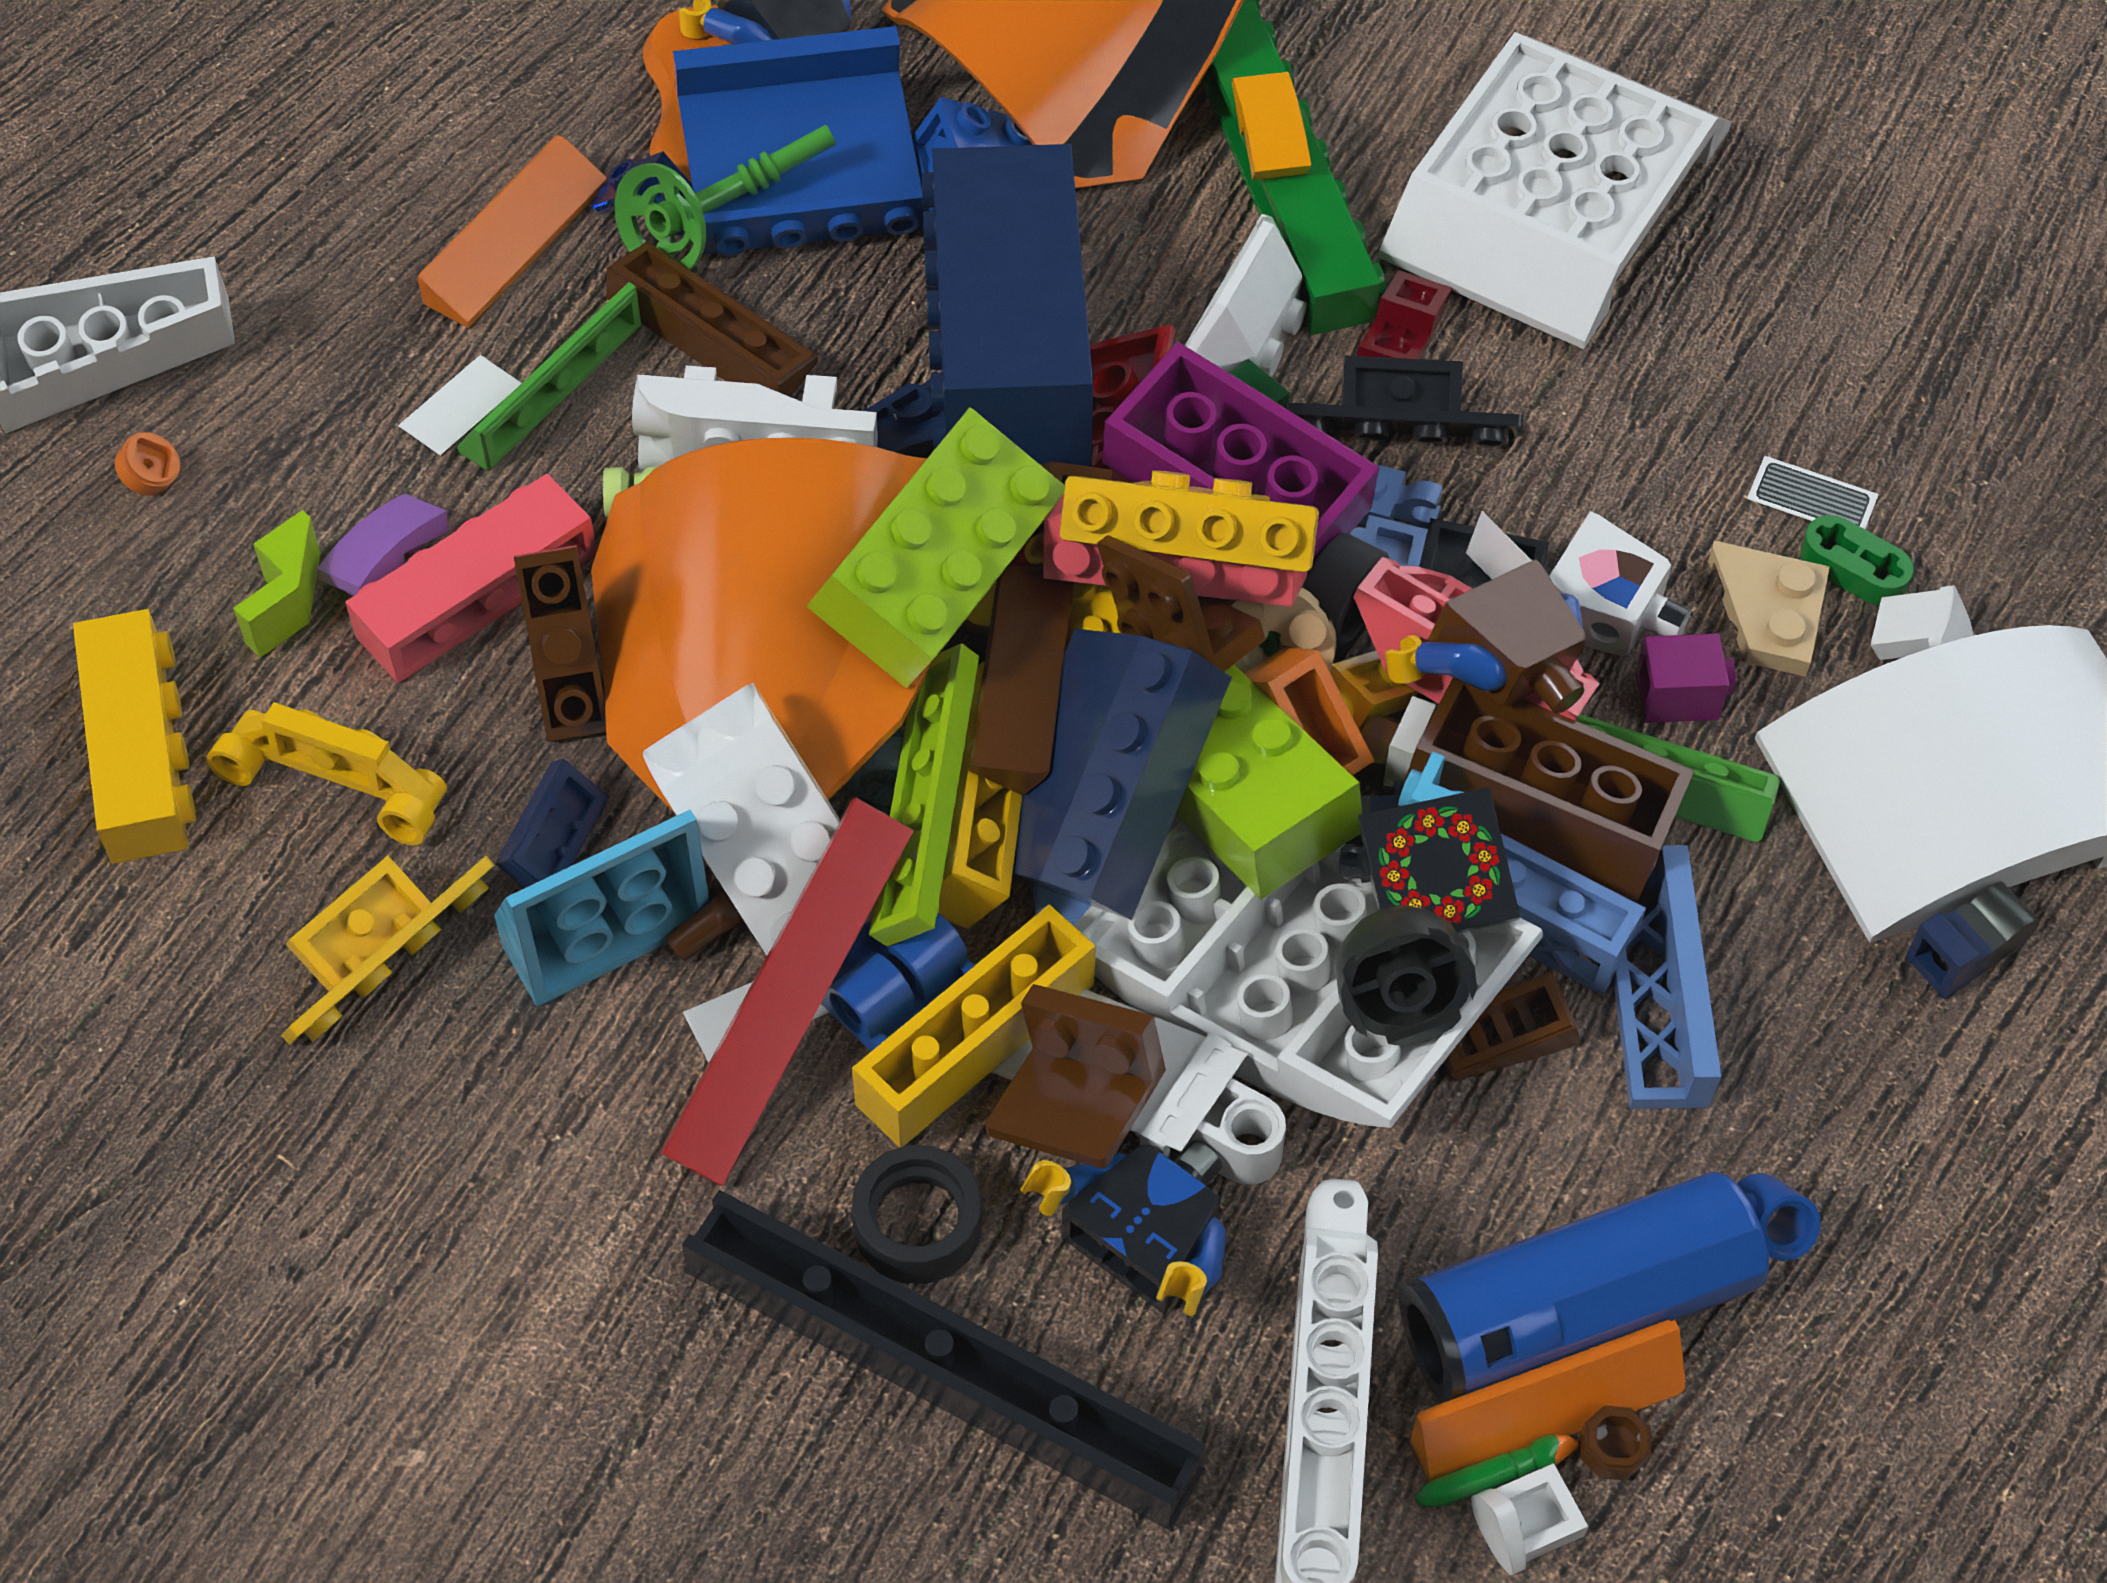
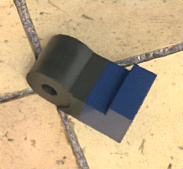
M1999 882L1981 892L1970 903L1962 904L1945 916L1939 912L1920 924L1906 958L1945 1000L2017 950L2035 932L2040 921L2005 883ZM1933 950L1950 966L1948 971L1941 969L1935 963L1932 955Z

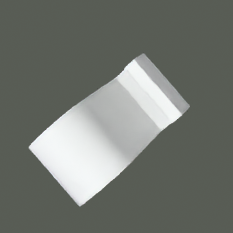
M1209 1031L1141 1134L1135 1133L1136 1136L1140 1137V1145H1151L1164 1156L1170 1158V1147L1162 1144L1167 1134L1161 1132L1160 1129L1169 1116L1179 1119L1184 1112V1109L1177 1106L1197 1074L1208 1077L1213 1067L1205 1064L1213 1050L1224 1053L1228 1046L1233 1047L1232 1043ZM1231 1078L1184 1149L1191 1141L1202 1142L1220 1158L1223 1167L1218 1172L1219 1174L1243 1185L1259 1184L1269 1180L1279 1169L1286 1133L1285 1116L1280 1107L1270 1098ZM1242 1134H1254L1261 1137L1265 1142L1258 1145H1246L1237 1140L1236 1137Z

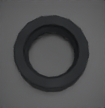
M1340 533L1327 544L1313 564L1302 586L1319 601V607L1326 613L1329 623L1330 619L1333 623L1337 638L1334 657H1341L1350 650L1366 628L1353 597L1358 586L1382 557L1389 559L1387 552L1345 533Z
M906 1145L884 1152L864 1169L853 1189V1233L860 1253L878 1273L900 1283L928 1284L953 1275L970 1261L981 1240L982 1194L974 1173L956 1155L935 1146ZM910 1183L932 1184L948 1191L954 1197L958 1208L957 1223L953 1231L941 1241L926 1246H904L888 1239L880 1230L877 1221V1210L882 1198L893 1189Z

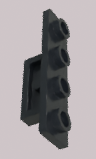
M1345 355L1343 360L1341 405L1284 404V408L1327 435H1330V429L1354 431L1353 437L1370 441L1388 439L1389 433L1413 434L1414 441L1420 443H1445L1448 441L1449 436L1472 437V443L1475 445L1487 447L1504 446L1508 444V439L1518 437L1523 428L1524 415L1461 411L1463 361Z

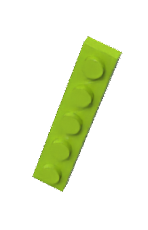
M962 643L939 653L933 659L926 678L907 715L890 817L914 830L874 904L869 930L871 937L887 947L934 929L939 912V898L945 862L949 852L948 843L954 807L957 802V788L963 752L966 747V733L971 703L975 693L974 685L979 655Z

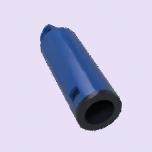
M1715 1171L1709 1172L1403 1283L1399 1288V1308L1403 1327L1422 1376L1437 1399L1444 1403L1669 1319L1670 1321H1676L1754 1292L1767 1281L1769 1257L1780 1261L1794 1260L1810 1250L1820 1232V1215L1816 1205L1807 1197L1775 1176L1765 1173L1752 1174L1736 1184L1728 1175ZM1778 1209L1775 1218L1768 1224L1769 1218Z

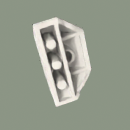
M1261 213L1254 229L1185 344L1186 347L1228 373L1245 360L1250 359L1265 373L1272 376L1283 353L1284 344L1282 341L1287 333L1292 335L1297 333L1306 312L1307 303L1300 300L1302 274L1273 217Z

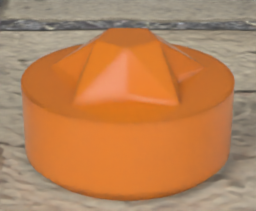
M141 432L129 437L118 450L115 456V470L119 479L130 490L142 495H157L165 491L178 476L180 459L175 448L166 439L154 433Z

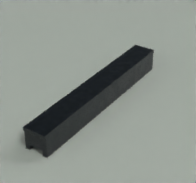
M718 1190L712 1199L713 1209L694 1236L689 1234L683 1242L682 1249L686 1264L684 1267L685 1273L1171 1532L1205 1472V1468L1202 1466L1205 1444L721 1190Z

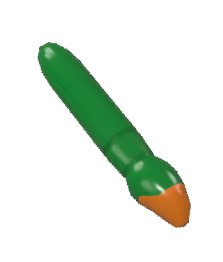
M1563 1434L1541 1436L1534 1440L1528 1448L1523 1447L1508 1451V1453L1494 1456L1427 1482L1416 1493L1415 1501L1419 1506L1427 1508L1440 1507L1460 1501L1484 1490L1512 1482L1516 1478L1519 1479L1553 1463L1557 1466L1562 1460L1578 1449L1579 1443L1576 1439Z

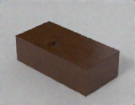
M1453 677L1416 746L1402 789L1412 769L1423 772L1432 752L1445 756L1439 786L1451 791L1462 792L1490 787L1501 834L1637 903L1694 770L1561 714H1555L1553 711L1525 699H1520L1508 706L1497 704L1481 689Z

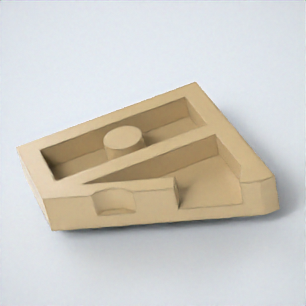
M1714 540L1708 563L1711 571L1717 570L1725 590L1722 601L1729 620L1738 629L1736 640L1744 662L1806 677L1812 660L1830 567Z

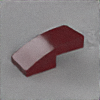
M1398 270L1380 299L1377 317L1361 341L1357 356L1423 359L1444 313L1452 287Z

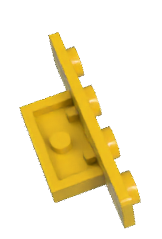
M1157 470L1152 471L1151 481L1127 483L1081 476H1070L1065 481L1060 537L1063 540L1097 544V542L1109 535L1142 551L1299 572L1309 571L1313 566L1319 516L1318 509L1314 506L1269 501L1270 496L1251 494L1252 482L1215 478L1213 489L1189 486V474Z
M387 855L291 937L286 943L287 947L329 992L285 1030L281 1036L286 1042L291 1045L303 1034L314 1042L343 1017L335 1007L353 990L362 999L365 998L393 973L385 964L386 961L402 947L413 956L441 931L433 920L451 905L461 914L489 889L482 878L495 866L494 863L485 856L431 903Z

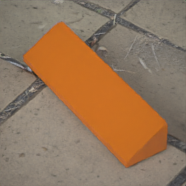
M556 135L420 272L418 284L423 304L469 328L608 185L607 177L568 140L560 135Z
M1669 1319L1418 1412L1410 1444L1428 1482L1439 1476L1494 1456L1508 1453V1451L1523 1447L1528 1448L1534 1440L1541 1436L1549 1434L1571 1436L1579 1433L1584 1423L1603 1406L1626 1407L1638 1411L1680 1395L1685 1389L1686 1381L1680 1328L1675 1320L1670 1321Z

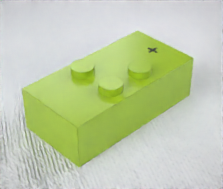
M1232 665L1225 671L1232 679L1175 815L1262 900L1361 834L1357 820L1358 815L1362 814L1360 784L1235 665Z

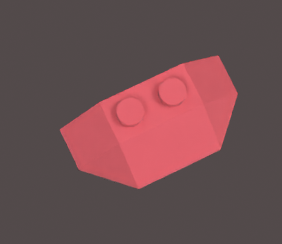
M1382 557L1358 586L1353 597L1385 673L1388 674L1385 652L1387 650L1401 651L1400 642L1408 635L1420 637L1422 643L1428 642V638L1446 601L1473 588L1450 575L1418 566H1400L1396 560ZM1577 659L1570 673L1583 686L1585 691L1572 707L1560 713L1575 721L1599 685L1591 674L1584 673ZM1425 673L1421 679L1404 684L1439 704L1453 677L1450 675ZM1536 692L1522 698L1551 710Z

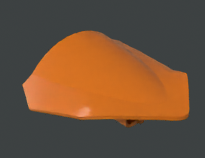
M816 438L749 439L708 446L683 454L655 468L640 483L615 494L591 568L605 689L606 738L608 745L672 811V807L660 790L643 758L644 750L752 682L828 800L903 724L926 678L931 663L906 689L806 606L927 460L926 458L906 456L878 447L846 441Z

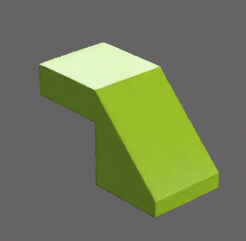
M303 510L253 544L264 579L268 584L233 608L245 644L259 658L310 623L317 580V568L319 567L321 552L311 518Z

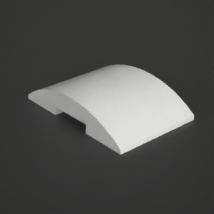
M2053 625L2028 626L1993 631L1937 645L1852 678L1789 711L1759 730L1755 736V740L1772 771L1778 778H1781V787L1869 943L1918 928L1920 924L1939 912L1945 916L1962 904L1970 903L1981 892L1999 882H2003L2007 887H2011L2093 860L2097 869L2107 866V658L2087 629Z
M1175 815L1133 919L1130 920L1091 906L1074 925L1076 929L1096 946L1095 976L1116 995L1137 1010L1154 1015L1157 1018L1205 1037L1210 1031L1233 1044V1048L1248 1053L1235 1072V1076L1286 1101L1317 1113L1367 1126L1391 1128L1543 937L1541 928L1522 918L1517 921L1458 933L1471 954L1477 982V990L1473 1001L1469 993L1466 1003L1459 1009L1462 1017L1452 1029L1430 1041L1405 1046L1388 1044L1385 1036L1373 1034L1366 1030L1368 1036L1366 1037L1355 1030L1343 1013L1338 995L1335 963L1342 943L1350 931L1361 919L1378 911L1372 881L1361 883L1360 878L1344 879L1339 874L1340 847L1260 900Z

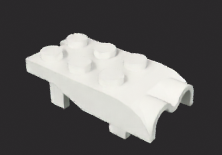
M686 365L684 378L637 375L632 407V426L634 435H639L638 466L640 472L647 466H661L669 460L691 451L727 442L749 439L816 438L877 447L876 412L833 409L837 390V377L806 375L801 402L760 384L716 381L717 371L713 367Z
M752 682L645 749L643 758L675 814L679 815L690 809L697 819L702 856L767 956L839 825L840 819L766 701ZM873 908L871 909L864 924L871 921Z

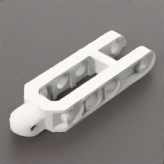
M1333 1178L1322 1181L1311 1194L1306 1209L1304 1244L1301 1255L1295 1313L1275 1583H1353L1358 1565L1378 1245L1377 1241L1366 1234L1368 1200L1361 1185L1354 1180ZM1326 1340L1343 1342V1344L1336 1347H1328L1320 1343ZM1328 1407L1337 1409V1411L1331 1413L1316 1411L1320 1408Z

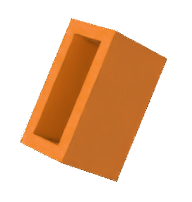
M1285 647L1244 673L1352 776L1374 762L1319 650Z

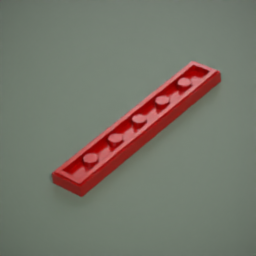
M858 798L851 801L659 1154L716 1185L723 1186L914 830Z

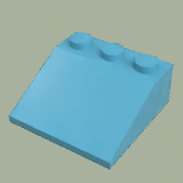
M691 809L504 899L494 914L501 944L536 1007L667 944L665 935L709 901L697 819Z

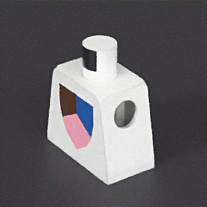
M1591 511L1549 576L1563 593L1572 594L1578 599L1583 629L1586 635L1585 646L1617 656L1628 655L1644 629L1660 636L1681 635L1691 614L1690 608L1663 596L1672 567L1668 559Z

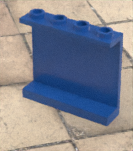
M896 26L673 51L675 87L694 193L736 173L737 165L741 163L746 167L749 166L748 159L752 157L759 161V153L765 151L770 155L825 124L828 126L837 144L781 174V181L777 184L770 180L769 188L764 190L759 186L758 194L753 196L748 192L708 213H704L706 243L703 255L713 253L736 255L747 249L772 246L793 248L805 242L830 239L844 242L854 240L859 236L880 233L903 235L923 228V211H929V208H923L922 186L899 74L900 42Z

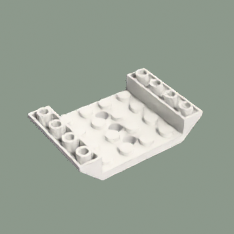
M1514 32L1411 174L1380 247L1378 258L1427 280L1452 287V291L1584 349L1609 312L1617 278L1695 161L1703 164L1708 163L1729 131L1731 121L1539 40ZM1514 127L1524 131L1526 134L1510 136L1502 131ZM1566 149L1572 151L1577 156L1573 158H1560L1553 153ZM1617 171L1626 175L1628 179L1615 181L1604 175Z

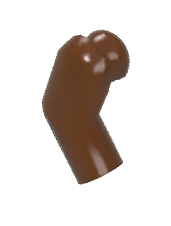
M718 882L709 893V901L666 934L665 937L674 952L686 961L712 940L743 923L744 920L720 882Z

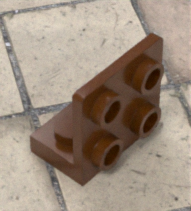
M1109 535L1097 542L1104 566L1102 568V577L1112 592L1119 615L1117 626L1121 634L1144 636L1194 651L1223 672L1265 641L1259 619L1215 598L1197 596L1193 579L1187 571Z
M1033 984L1021 1002L1033 1048L986 1120L987 1133L993 1138L1097 1168H1106L1166 1071L1154 1015Z

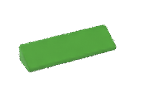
M628 282L466 436L457 446L459 453L487 471L493 468L641 326L636 286Z
M1582 714L1577 718V722L1694 770L1675 817L1753 842H1759L1762 839L1781 780L1777 775Z

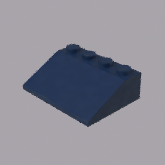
M1075 629L1064 656L1050 771L1044 780L1022 796L1012 877L1132 920L1232 677L1194 651L1139 635Z

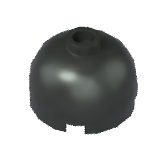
M1399 905L1383 908L1361 919L1344 939L1335 963L1338 995L1343 1013L1357 1032L1368 1037L1366 1030L1376 1035H1383L1386 1037L1387 1043L1392 1045L1405 1046L1430 1041L1452 1029L1462 1018L1459 1009L1466 1003L1469 993L1473 1001L1477 990L1476 972L1471 954L1452 924L1435 913L1419 907Z

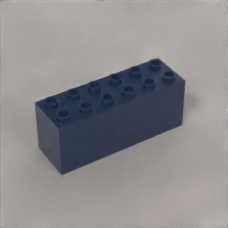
M1071 144L933 148V172L921 174L923 208H934V211H923L928 330H938L929 331L930 370H942V372H935L930 375L932 412L944 411V417H932L934 450L969 407H971L1039 464L1052 461L1092 467L1093 377Z

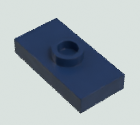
M564 758L551 762L495 865L524 888L572 866L609 796Z

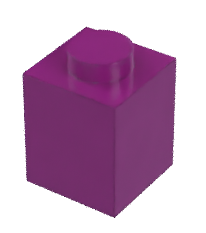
M1720 634L1647 636L1644 638L1635 671L1644 723L1719 720L1726 695H1733L1736 686L1735 665L1732 658H1724Z

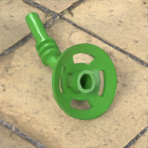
M825 124L770 155L765 151L759 153V161L754 157L748 159L749 166L746 167L742 163L737 165L736 173L694 193L682 176L665 165L646 163L634 167L620 181L615 196V218L621 239L629 253L645 243L646 240L639 229L636 216H645L648 230L659 241L656 248L673 258L674 252L687 248L693 242V247L688 255L683 259L676 260L689 270H692L700 261L705 248L706 224L704 213H708L748 192L754 196L758 194L759 186L764 190L769 188L770 180L777 184L781 181V174L837 145L836 141ZM650 177L658 178L659 184L649 187L642 196L637 194L645 180ZM679 189H680V191L684 194V196H685L686 198H683V197L678 193V192H679ZM659 193H664L666 200L658 203L653 202ZM684 231L683 238L675 242V234Z

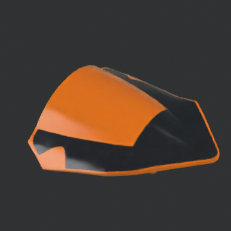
M888 0L881 11L895 23L907 25L926 35L951 55L996 100L1033 145L1071 144L1075 189L1141 181L1144 178L1175 122L1215 59L1244 0Z

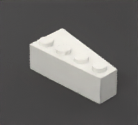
M215 257L1 292L0 424L5 434L235 344L229 298Z

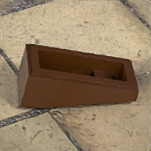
M1549 971L1500 991L1468 1030L1477 1053L1465 1057L1458 1043L1445 1061L1454 1082L1553 1054L1581 1043L1578 1028L1553 972ZM1543 1006L1550 1024L1538 1028L1531 1009ZM1518 1014L1526 1033L1514 1038L1505 1017ZM1493 1021L1502 1043L1489 1047L1480 1024Z

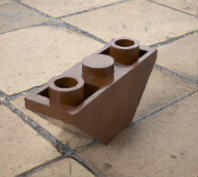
M577 545L515 555V568L547 742L606 732L605 700Z

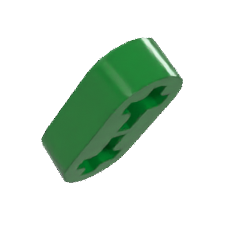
M1836 515L1817 517L1809 523L1800 547V556L1803 561L1830 567L1828 581L1876 606H1880L1882 597L1904 595L1914 573L1913 562L1900 548L1851 521ZM1830 541L1839 545L1832 547L1831 550H1827L1822 547L1827 545ZM1883 570L1891 574L1884 580L1874 576L1879 575Z

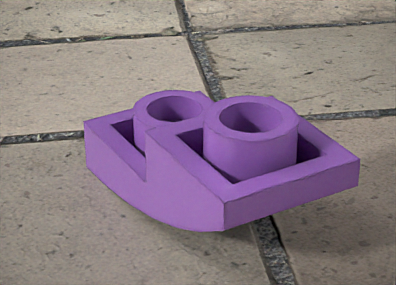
M407 494L396 497L365 517L335 545L317 568L318 580L344 590L348 595L355 596L366 584L378 581L404 565V553L418 551L423 548L425 543L447 533V510Z

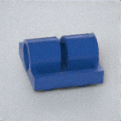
M939 913L936 917L934 929L888 947L869 935L870 921L860 930L823 998L821 1005L870 1051L874 1050L975 966L968 959L967 949L957 931Z

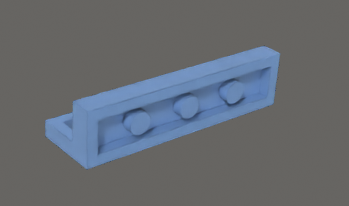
M1501 834L1520 917L1541 928L1543 931L1542 939L1528 956L1604 995L1613 980L1620 957L1640 925L1646 908ZM1575 951L1600 963V966H1597L1587 961L1586 959L1578 956Z
M1663 845L1655 868L1651 870L1643 890H1653L1655 908L1641 921L1623 951L1613 977L1629 1109L1709 1108L1721 1079V1070L1688 845ZM1656 922L1658 933L1651 928ZM1639 939L1662 955L1663 964L1651 977H1648L1627 959V951ZM1664 978L1666 990L1659 985ZM1631 983L1638 988L1633 995ZM1647 996L1670 1013L1671 1022L1658 1035L1635 1018L1634 1009ZM1672 1036L1674 1048L1666 1043ZM1638 1041H1640L1642 1044L1646 1046V1048L1641 1053L1639 1050ZM1655 1054L1678 1071L1680 1087L1645 1088L1642 1067Z

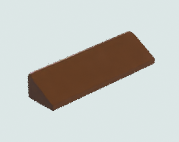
M647 241L607 267L606 296L608 300L614 297L628 282L635 285L641 323L703 366L716 368L717 375L725 381L760 384L792 397L805 380L806 375L811 372L818 362V355Z
M1009 564L996 581L969 771L1024 796L1044 780L1050 771L1074 582L1044 579L1043 568Z

